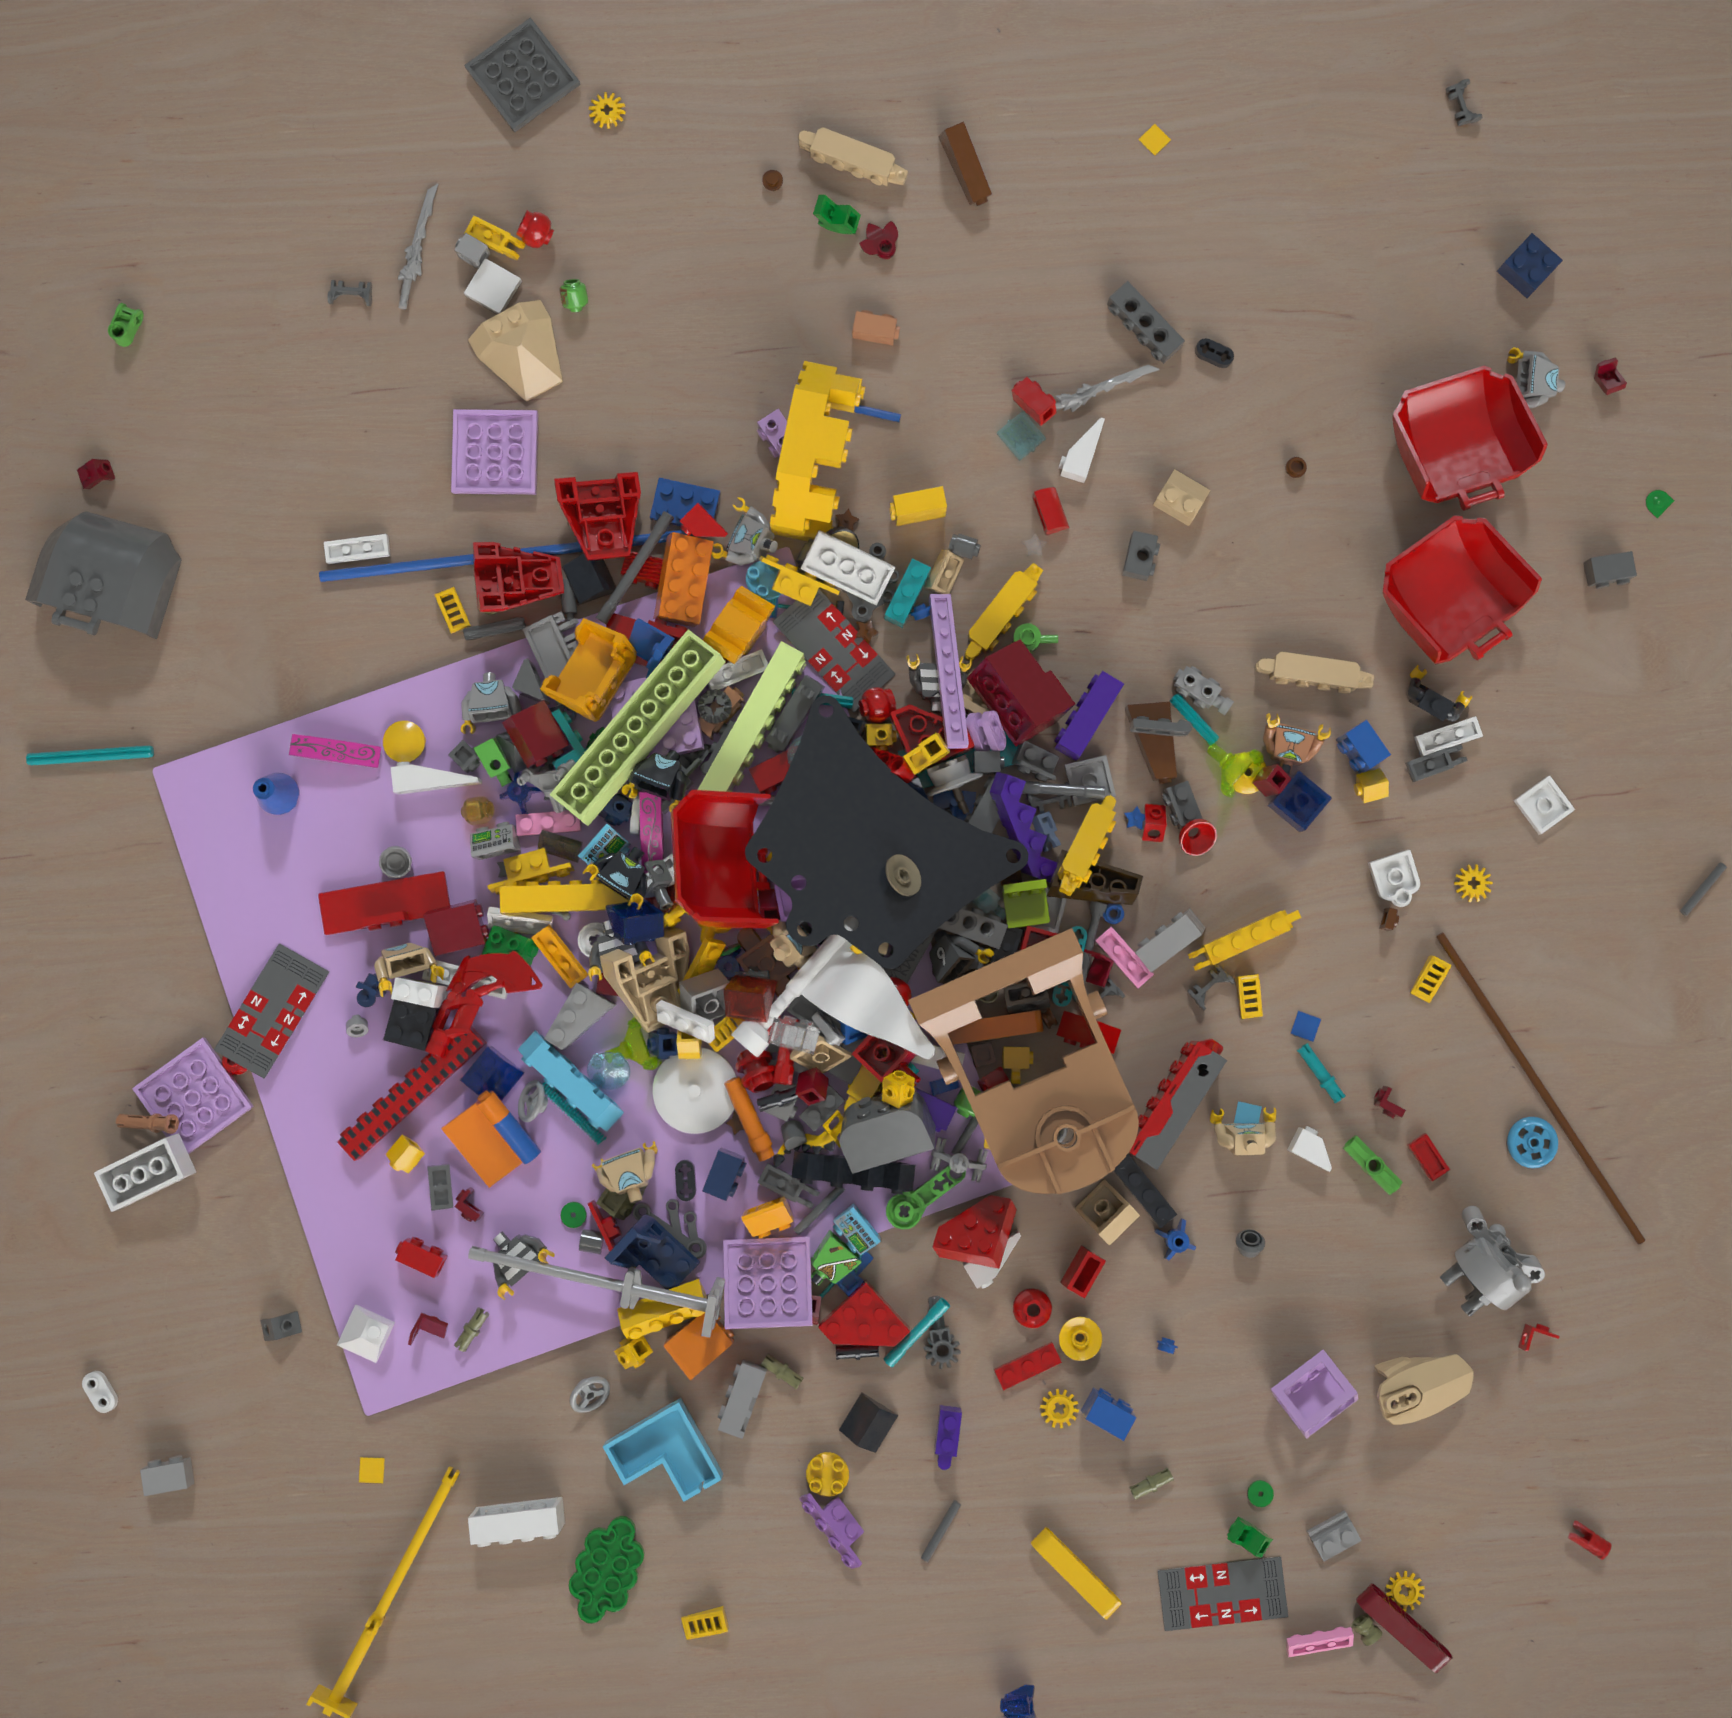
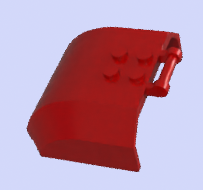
M1484 365L1404 391L1401 401L1392 416L1393 427L1401 457L1421 499L1441 503L1458 497L1460 507L1465 511L1473 505L1492 499L1499 500L1504 498L1505 493L1501 483L1518 478L1542 460L1548 443L1512 375L1506 373L1504 376L1492 372V368ZM1487 487H1492L1493 489L1492 491L1471 498H1468L1467 494Z
M1453 516L1386 564L1382 592L1385 601L1402 628L1435 665L1451 661L1466 649L1478 661L1484 657L1487 651L1501 641L1511 638L1513 634L1504 622L1517 614L1539 590L1542 581L1541 576L1486 518L1472 520L1462 519L1463 516ZM1494 629L1499 631L1497 635L1480 647L1475 644Z
M690 790L671 811L675 902L699 924L723 928H768L779 924L778 919L762 918L758 912L757 890H770V883L767 877L760 871H758L759 882H757L756 868L748 862L745 856V848L754 835L753 821L758 806L770 800L771 794ZM762 848L757 853L758 860L762 863H766L767 848Z

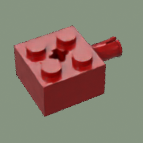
M868 1035L852 1053L881 1083L884 1077L896 1070L904 1071L907 1075L914 1077L917 1083L921 1080L908 1067V1064L916 1054L889 1041ZM884 1050L887 1051V1052H886V1053H887V1056H886L885 1058H884V1054H883V1051H884Z

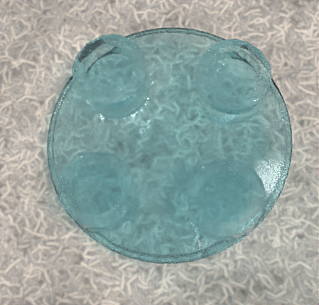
M612 1052L594 1054L587 1067L590 1081L605 1090H614L625 1085L630 1077V1066L625 1060V1056L622 1053Z

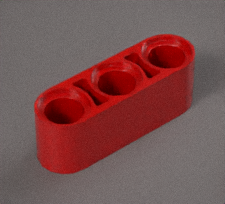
M871 748L892 770L891 772L896 774L905 783H909L914 778L913 771L903 757L877 748Z

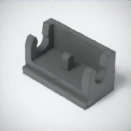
M450 1165L427 1166L431 1211L453 1208Z

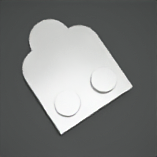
M1405 850L1368 863L1378 896L1384 900L1391 901L1395 906H1407L1412 899V894L1420 887V879L1411 850Z

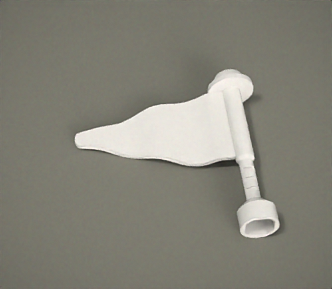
M849 916L844 920V927L848 931H854L859 926L858 920L853 916ZM839 935L828 936L787 983L786 989L757 1022L743 1021L731 1034L758 1058L769 1045L768 1028L788 1005L802 994L827 1014L860 1032L889 1041L926 1060L932 1058L935 1054L934 1046L916 1023L902 996L884 969L863 952L858 955L850 949L852 944Z

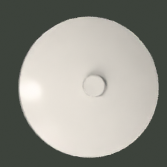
M702 1048L701 1059H679L678 1055L670 1056L669 1059H666L661 1064L654 1078L653 1100L656 1109L666 1123L679 1131L699 1134L714 1130L722 1125L735 1109L724 1083L737 1077L736 1073L722 1055L707 1048Z

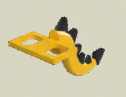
M838 1110L822 1125L827 1132L824 1131L820 1135L805 1134L807 1142L802 1144L803 1152H807L811 1148L816 1155L823 1148L832 1152L835 1149V1144L840 1148V1141H838L837 1136L841 1132L843 1116ZM835 1117H838L839 1123L831 1130L829 1124ZM784 1143L778 1153L773 1156L775 1167H778L785 1160L784 1154L791 1153V1150L788 1151L785 1148ZM801 1145L798 1146V1147H795V1148H793V1149H794L795 1151H798V1150L800 1149Z

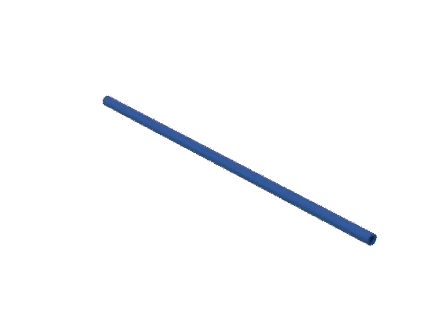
M683 530L668 531L661 536L658 543H665L667 536L672 532L687 534ZM650 534L634 535L632 546L644 545ZM578 542L521 548L520 550L532 554L535 551L548 555L583 552ZM473 554L320 571L319 578L321 582L473 565Z

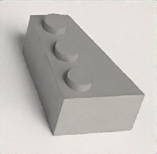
M1190 908L1183 914L1182 912L1176 914L1171 919L1172 922L1169 925H1162L1155 930L1154 933L1156 935L1150 940L1146 937L1137 944L1139 948L1135 953L1150 972H1153L1203 934L1205 926Z
M744 1359L741 1365H736L733 1377H736L734 1386L729 1384L725 1395L729 1400L726 1406H721L717 1417L721 1419L719 1431L743 1439L767 1371L765 1367Z

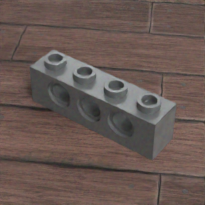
M1129 281L1124 283L1109 297L1107 303L1109 311L1122 320L1127 330H1132L1137 335L1139 343L1143 346L1146 345L1156 360H1160L1164 364L1182 348L1185 340ZM1132 306L1135 311L1128 312L1125 307ZM1146 321L1149 326L1143 327L1139 322ZM1154 336H1161L1163 341L1157 342Z

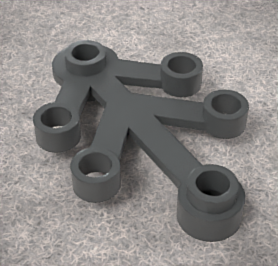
M874 543L869 549V554L882 560L885 557L886 548L881 543ZM878 547L882 550V552L880 554L874 553V549ZM894 569L893 572L897 575V578L890 579L888 584L895 583L898 581L899 572ZM842 589L854 605L852 616L859 622L868 621L874 609L884 603H890L894 596L892 590H884L876 606L862 598L860 600L858 596ZM890 593L892 598L887 600L884 598V594ZM859 608H865L866 613L860 614L858 612Z
M670 1199L666 1203L671 1225L653 1214L648 1204L639 1203L635 1206L633 1215L636 1220L643 1216L639 1213V1209L645 1208L647 1211L646 1215L653 1217L697 1259L705 1255L707 1246L705 1241L698 1237L696 1228L697 1214L694 1211H688L684 1215V1222L688 1224V1238L681 1230L678 1214L679 1202L676 1199ZM675 1202L676 1209H670L669 1203ZM692 1214L694 1216V1221H688L686 1218L687 1215ZM694 1244L700 1246L698 1252L693 1251L692 1246Z

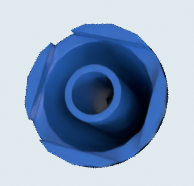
M272 773L256 780L253 785V793L260 807L270 814L282 815L288 813L298 803L297 800L300 795L298 784L287 774Z

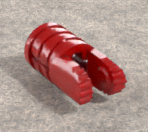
M1575 1520L1573 1527L1582 1533L1584 1537L1582 1538L1575 1533H1569L1568 1538L1597 1556L1600 1560L1605 1559L1610 1553L1612 1544Z

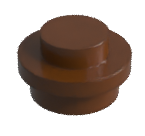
M769 170L763 175L762 182L767 190L776 191L781 188L783 177L777 170Z
M1293 457L1286 463L1285 470L1290 477L1300 478L1305 474L1307 465L1302 458Z

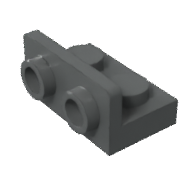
M1025 741L1019 744L1012 764L1018 766L1017 770L1020 772L1035 774V779L1039 781H1055L1056 776L1052 774L1059 756Z
M1188 781L1163 790V801L1166 806L1170 807L1172 812L1170 814L1171 822L1174 826L1177 825L1178 829L1183 828L1192 820L1203 819Z

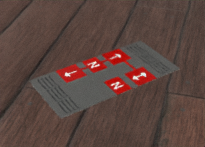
M818 589L811 606L796 600L773 621L796 649L804 653L805 659L838 695H840L841 690L842 696L854 699L853 707L851 708L853 712L859 708L858 702L866 690L873 687L881 688L895 675L893 670L863 638L855 637L858 631L820 589Z
M278 944L214 1048V1051L265 1079L329 974V971L282 944Z
M1281 1557L1158 1570L1165 1631L1288 1617Z

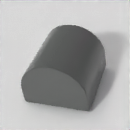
M790 1120L781 1126L784 1145L788 1151L807 1142L804 1127L799 1121Z
M583 1229L579 1242V1251L601 1254L604 1241L601 1232Z

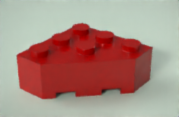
M910 704L890 712L891 721L906 754L917 748L918 744L935 733H939L945 742L943 718L941 716L921 710ZM968 729V748L949 749L950 753L924 770L973 750L975 745Z
M990 1195L939 1226L932 1247L941 1258L999 1269L1017 1209L1010 1198Z
M867 1280L824 1318L818 1326L832 1344L895 1347L910 1332V1327Z

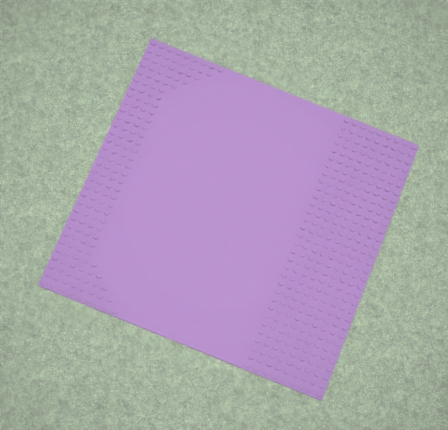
M788 547L776 550L774 553H767L778 558V563L784 566L786 563L796 566L791 550ZM753 563L743 566L736 564L708 574L699 625L689 627L667 622V625L675 627V625L686 627L700 639H703L705 634L710 631L712 624L723 608L733 598L736 590L740 586L748 589L746 573ZM658 592L618 605L614 613L636 620L639 618L646 623L649 620L655 621L653 616ZM782 594L779 596L778 604L792 605L796 600ZM777 608V617L786 609ZM598 613L584 617L606 627V624L596 619ZM583 618L578 619V625L581 623ZM776 618L768 619L766 629L748 653L749 655L762 649L768 664L781 641L796 649L773 623ZM577 626L563 632L564 636L567 637L573 634ZM527 638L153 769V775L233 1017L278 944H282L329 971V974L265 1079L253 1072L252 1075L339 1338L355 1305L395 1322L377 1363L343 1348L363 1411L367 1416L620 1326L617 1308L621 1307L622 1292L529 1271L512 1287L509 1285L514 1291V1295L511 1296L507 1291L504 1295L506 1300H503L497 1294L499 1288L495 1280L493 1263L468 1258L469 1250L472 1246L498 1253L501 1249L493 1239L502 1231L510 1240L519 1234L521 1236L526 1234L539 1238L549 1251L554 1252V1257L549 1255L546 1257L550 1265L624 1281L628 1268L612 1265L605 1259L606 1255L610 1252L605 1240L603 1241L601 1254L579 1251V1242L583 1229L600 1231L588 1206V1203L594 1199L597 1202L606 1189L600 1184L597 1173L592 1167L593 1163L599 1166L601 1164L600 1159L607 1160L639 1147L644 1151L643 1143H646L647 1147H651L653 1141H655L658 1151L655 1154L652 1177L648 1180L649 1184L642 1196L643 1199L636 1202L633 1210L639 1203H646L650 1206L653 1214L671 1225L666 1203L670 1199H676L679 1202L678 1214L681 1230L688 1238V1224L684 1222V1215L688 1211H694L697 1214L696 1228L698 1237L705 1241L707 1250L705 1255L698 1259L700 1261L698 1266L678 1286L699 1279L706 1295L710 1293L717 1277L724 1278L723 1240L759 1239L758 1235L752 1237L743 1223L741 1216L744 1211L782 1197V1195L757 1183L767 1163L774 1166L773 1157L759 1162L756 1153H753L750 1148L749 1139L745 1131L740 1130L734 1135L732 1127L726 1124L727 1121L732 1119L733 1112L716 1129L699 1134L679 1131L663 1120L654 1104L653 1082L659 1067L666 1059H657V1056L649 1054L647 1049L649 1033L643 1029L619 996L600 994L617 1005L609 1010L566 1050H561L554 1046L557 1051L571 1060L581 1073L590 1078L604 1094L614 1100L623 1110V1115L607 1132L601 1127L598 1128L599 1132L604 1134V1137L607 1136L606 1140L596 1145L597 1142H594L592 1137L589 1138V1135L584 1133L582 1128L577 1126V1123H574L567 1114L562 1112V1109L554 1105L555 1102H552L550 1097L547 1098L548 1104L545 1111L539 1113L534 1120L523 1122L519 1118L518 1102L523 1089L533 1080H538L541 1083L545 1082L543 1080L545 1077L533 1066L529 1067L521 1060L523 1055L519 1052L518 1048L535 1030L542 1036H546L574 986L571 989L540 949L533 959L531 968L543 984L541 989L508 993L507 999L489 995L481 997L484 1003L482 1007H479L472 1027L487 1042L484 1047L361 1159L353 1161L337 1143L342 1138L340 1134L347 1127L353 1128L358 1123L356 1119L364 1112L369 1113L374 1108L372 1105L379 1098H386L390 1094L388 1090L397 1082L401 1084L406 1079L404 1077L405 1074L412 1068H419L422 1065L420 1061L429 1054L422 1050L383 1040L394 999H391L392 995L389 990H384L386 991L385 996L376 997V1002L373 1006L362 1007L357 1002V994L363 990L356 988L358 981L364 982L369 973H376L374 964L382 956L381 951L387 948L413 943L428 948L435 960L459 966L464 957L469 955L472 958L481 955L485 944L435 956L424 918L405 921L402 926L390 927V924L382 925L380 930L369 931L366 928L325 935L318 894L443 871L446 874L450 905L477 899V903L482 905L484 912L482 917L483 924L488 926L489 907L500 908V894L492 893L488 890L487 885L508 879L507 876L498 877L500 868L497 862H504L503 859L510 856L513 857L545 848L550 868L570 862L575 869L568 876L550 877L549 881H561V885H569V881L582 880V884H591L589 879L592 874L590 872L582 873L588 864L578 855L600 830L608 824L604 821L605 818L599 815L589 826L581 821L582 831L519 836L521 851L483 860L471 857L470 834L475 833L477 828L488 827L493 829L497 828L496 824L502 822H509V824L516 826L515 815L554 812L551 801L544 800L545 795L541 789L528 781L522 786L517 783V778L522 775V771L514 774L512 768L508 769L513 782L502 787L496 776L490 778L481 761H479L481 764L475 771L466 773L448 756L462 740L474 749V747L495 738L497 734L506 732L502 724L505 720L473 723L476 727L474 734H471V727L469 725L466 726V734L461 732L460 728L464 724L461 702L468 691H471L473 683L483 682V674L491 672L496 675V680H503L504 685L510 687L518 696L522 710L539 703L518 694L512 688L524 659L527 658L535 665L542 683L545 679ZM805 659L806 668L801 676H796L794 689H797L804 676L808 675L825 686L822 693L838 695ZM634 663L623 682L646 677L648 669L645 666ZM764 672L732 684L729 687L732 689L734 687L738 688L744 694L743 699L747 703ZM706 685L704 689L696 697L697 704L699 702L700 696L706 693L707 690H710L708 685ZM786 694L784 700L786 703L781 712L777 711L774 715L775 723L791 699V694ZM547 696L550 702L547 705L548 708L559 706L556 700ZM741 703L742 707L730 719L731 721H737L746 703ZM608 705L604 714L597 722H593L577 713L576 719L569 724L573 731L577 729L583 738V741L580 743L584 749H586L592 732L595 733L601 727L606 728L612 721L611 705ZM820 705L819 713L821 716L830 717L833 714V706ZM566 708L564 709V712L566 711L568 716L572 714V711H568ZM843 708L847 716L850 717L847 708ZM808 716L787 750L799 745ZM398 721H411L417 724L426 737V743L421 755L411 761L410 765L478 777L482 780V784L400 795L393 793L390 767L397 766L399 762L391 759L383 748L385 731L390 725ZM766 730V732L764 733L765 739L770 733L769 730ZM702 732L703 743L712 745L714 742L718 743L721 735L714 733V738L711 740ZM292 734L381 747L378 768L289 755ZM568 739L569 745L563 749L565 753L561 757L574 750ZM764 741L760 749H755L753 753L755 758L749 768L745 767L743 771L744 778L739 786L735 785L732 791L760 794L749 769L782 753V751L780 750L779 753L768 747L769 743ZM708 753V755L705 757V759L703 760V762H706V761L709 760V758H710V756H711L710 753ZM498 760L494 761L495 768L499 769L501 766ZM701 764L688 776L694 784L685 792L684 797L690 790H698L705 775L701 771ZM272 773H284L292 777L300 790L296 807L282 815H274L264 811L253 793V785L256 780ZM781 785L777 786V790L771 793V795L776 796ZM622 789L618 790L616 794H622L628 798V801L633 803V799L629 798V794L631 793V791H628V794L624 795L622 793ZM758 806L753 821L754 833L770 809V806ZM670 811L666 815L663 813L664 859L671 853L673 854ZM631 817L627 822L624 821L619 826L610 825L631 844L628 847L630 851L627 856L634 846L641 850L640 834H630ZM391 846H400L410 853L412 865L406 875L400 878H392L381 871L379 857L385 849ZM768 849V854L766 855V858H767V856L771 853V851H770L769 849ZM756 869L757 882H759V873ZM767 878L770 883V889H774V883ZM548 881L539 883V885H548ZM673 884L666 889L673 902L672 907L667 910H661L656 898L650 897L643 898V903L639 910L637 909L638 904L632 902L630 910L568 912L571 917L567 921L551 912H538L537 914L553 916L554 931L588 973L590 969L589 957L582 953L578 946V935L584 926L590 923H602L615 919L618 931L623 929L634 931L645 940L649 952L654 955L658 953L654 933L664 929L659 923L661 917L679 905L675 902V888ZM686 913L680 917L682 921L675 927L686 931L690 951L689 969L702 943L700 941L701 928ZM731 928L727 933L715 934L714 939L722 940L726 944V948L738 943L737 935L743 928ZM752 928L762 940L771 934L767 928ZM517 932L518 934L528 938L534 936L533 934ZM598 934L595 937H590L591 945L597 941V937H600ZM931 942L907 983L911 989L912 998L943 985L942 983H937L936 978L932 974V963L929 952L932 949ZM891 944L888 945L886 955L884 954L885 958L892 955L890 954L893 948ZM741 947L726 956L719 957L713 970L718 968L728 980L736 976L749 978L736 960L745 951ZM798 969L788 975L790 979L799 971ZM424 970L398 977L433 983L432 981L422 979ZM588 975L579 983L596 992L598 975H593L592 981H590ZM395 978L388 979V981L392 983V989L394 987ZM532 978V985H534L536 982ZM434 983V984H438V985L448 986V985L441 984V983ZM740 993L735 996L738 1002H741ZM909 1004V1005H908V1009H909V1011L913 1012V1010H912V1008H911V1006H910V1004ZM787 1008L782 1012L780 1016L781 1019H798L797 1017L786 1011ZM458 1009L451 1010L443 1030L450 1028ZM726 1014L721 1017L713 1019L714 1026H716L728 1015ZM353 1015H360L361 1018L366 1019L368 1022V1033L362 1037H351L346 1033V1022ZM731 1019V1020L733 1021V1023L736 1025V1027L738 1028V1025L736 1024V1022H735L733 1019ZM918 1024L930 1043L940 1046L931 1034ZM668 1025L662 1026L669 1028V1031L677 1033L678 1031L677 1029L672 1028ZM734 1038L717 1053L730 1063L736 1076H740L742 1079L745 1074L738 1073L735 1065L738 1055L747 1048ZM702 1040L701 1048L713 1050L709 1043ZM967 1043L955 1044L954 1048L956 1051L965 1053L962 1066L971 1086L983 1092L977 1083L980 1079ZM774 1052L772 1053V1059L776 1061L778 1053ZM911 1062L920 1070L916 1075L921 1080L919 1083L914 1081L917 1084L914 1087L915 1091L918 1088L954 1105L953 1102L962 1088L960 1080L946 1085L939 1069ZM794 1071L792 1083L796 1084L798 1082L799 1072ZM827 1071L823 1074L829 1078L828 1086L831 1085L845 1099L836 1109L843 1116L845 1111L844 1104H846L850 1096L846 1093L849 1089L848 1083ZM775 1085L758 1093H753L746 1088L762 1126L771 1139V1147L774 1153L777 1154L784 1143L781 1126L786 1121L764 1111L760 1112V1106L757 1105V1099L771 1095ZM533 1087L529 1091L528 1096L532 1095L537 1087ZM485 1091H494L541 1150V1153L530 1163L525 1165L522 1163L490 1188L441 1129L477 1102V1097ZM797 1099L794 1106H797L798 1109L794 1118H789L788 1121H799L804 1127L805 1134L820 1135L824 1131L827 1132L822 1125L814 1132L799 1117L808 1105L802 1099ZM525 1102L524 1112H525V1115L527 1116V1106H526V1102ZM577 1108V1111H580L579 1114L582 1113L580 1117L585 1115L579 1108ZM958 1108L947 1130L941 1129L940 1133L935 1131L934 1149L936 1148L938 1137H941L942 1140L945 1138L947 1141L943 1152L954 1155L951 1152L972 1118L970 1115L967 1119L958 1114ZM835 1111L826 1119V1121L835 1113ZM835 1117L829 1124L831 1130L839 1123L838 1117ZM979 1123L961 1153L966 1155L968 1160L977 1161L979 1149H983V1153L984 1150H988L985 1161L987 1166L986 1170L982 1172L980 1182H976V1179L975 1181L971 1180L974 1169L967 1168L965 1178L927 1206L922 1217L1012 1185L999 1171L990 1149H984L985 1137ZM841 1132L837 1136L838 1141H840ZM402 1134L417 1142L425 1153L409 1174L403 1170L398 1172L389 1165L390 1160L385 1155ZM836 1144L834 1151L830 1152L823 1148L819 1153L844 1156L841 1147H837ZM802 1145L798 1152H803ZM721 1147L745 1156L743 1162L747 1163L741 1177L737 1176L735 1181L739 1183L733 1198L729 1196L727 1201L702 1192L717 1152ZM811 1148V1149H809L807 1152H814V1151H813V1149ZM791 1149L790 1154L783 1155L785 1160L777 1167L792 1175L794 1149ZM932 1150L895 1161L916 1165L913 1191L947 1167L949 1163L941 1159L939 1171H935V1166L933 1170L930 1169L933 1159L931 1155ZM681 1160H690L695 1166L697 1191L695 1197L690 1201L680 1200L676 1193L675 1167ZM449 1164L453 1208L431 1211L427 1166ZM686 1164L679 1168V1171L684 1173V1179H687V1172L691 1171V1167H687ZM950 1169L952 1178L957 1179L961 1176L962 1173H956ZM946 1173L942 1174L945 1179L940 1182L938 1180L934 1181V1190H943L942 1185L946 1181L949 1185L952 1184V1181L947 1178ZM813 1181V1184L806 1185L820 1192L819 1196H813L803 1189L799 1195L814 1204L812 1209L797 1201L795 1203L787 1199L794 1217V1222L790 1223L791 1227L779 1231L778 1228L770 1231V1235L760 1239L810 1237V1257H812L829 1230L845 1243L848 1242L844 1234L840 1237L833 1228L835 1225L833 1219L853 1203L877 1233L894 1228L886 1216V1207L888 1201L897 1194L891 1193V1189L874 1187L873 1191L860 1190L861 1186L843 1184L845 1191L798 1235L793 1229L835 1188L830 1186V1182ZM684 1182L685 1187L681 1190V1193H684L685 1197H689L692 1189H688V1182ZM470 1187L474 1191L468 1198V1201L484 1212L480 1220L476 1222L473 1220L469 1222L461 1216L462 1212L454 1207L458 1202L455 1200L458 1194L463 1189L466 1191ZM569 1202L581 1203L587 1212L585 1222L577 1228L567 1227L561 1220V1210ZM670 1202L669 1208L676 1209V1203ZM597 1204L604 1219L611 1216ZM904 1205L899 1207V1216L902 1217L904 1215L906 1217L909 1215L907 1211L910 1208L907 1205L906 1207ZM645 1208L639 1209L641 1215L647 1213ZM633 1210L625 1220L615 1218L617 1222L615 1225L619 1226L622 1234L614 1239L615 1244L638 1221L633 1215ZM572 1212L571 1216L576 1217V1213ZM688 1214L687 1220L690 1222L694 1221V1216ZM417 1237L423 1240L424 1245L430 1248L431 1246H436L444 1250L443 1254L448 1255L439 1276L432 1278L395 1261L397 1257L395 1250L400 1241L403 1242L407 1238ZM694 1244L692 1246L693 1251L698 1252L700 1246ZM640 1265L637 1266L636 1269L641 1270L642 1284L664 1289ZM480 1307L485 1310L483 1313L488 1312L489 1316L479 1329V1335L474 1337L467 1351L462 1352L458 1350L460 1346L456 1348L454 1343L462 1334L465 1323H469L476 1309ZM421 1313L435 1316L441 1321L448 1323L444 1339L420 1329L412 1345H408L410 1332Z

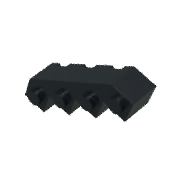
M794 1151L791 1177L800 1179V1183L813 1184V1181L830 1182L831 1187L843 1188V1184H854L861 1186L860 1190L873 1191L874 1187L891 1189L893 1194H904V1191H913L916 1165L893 1161L852 1174L845 1156L833 1154L816 1155L814 1152Z

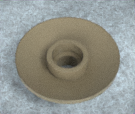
M900 854L888 859L886 863V876L891 886L898 893L905 896L916 894L921 887V875L914 862Z

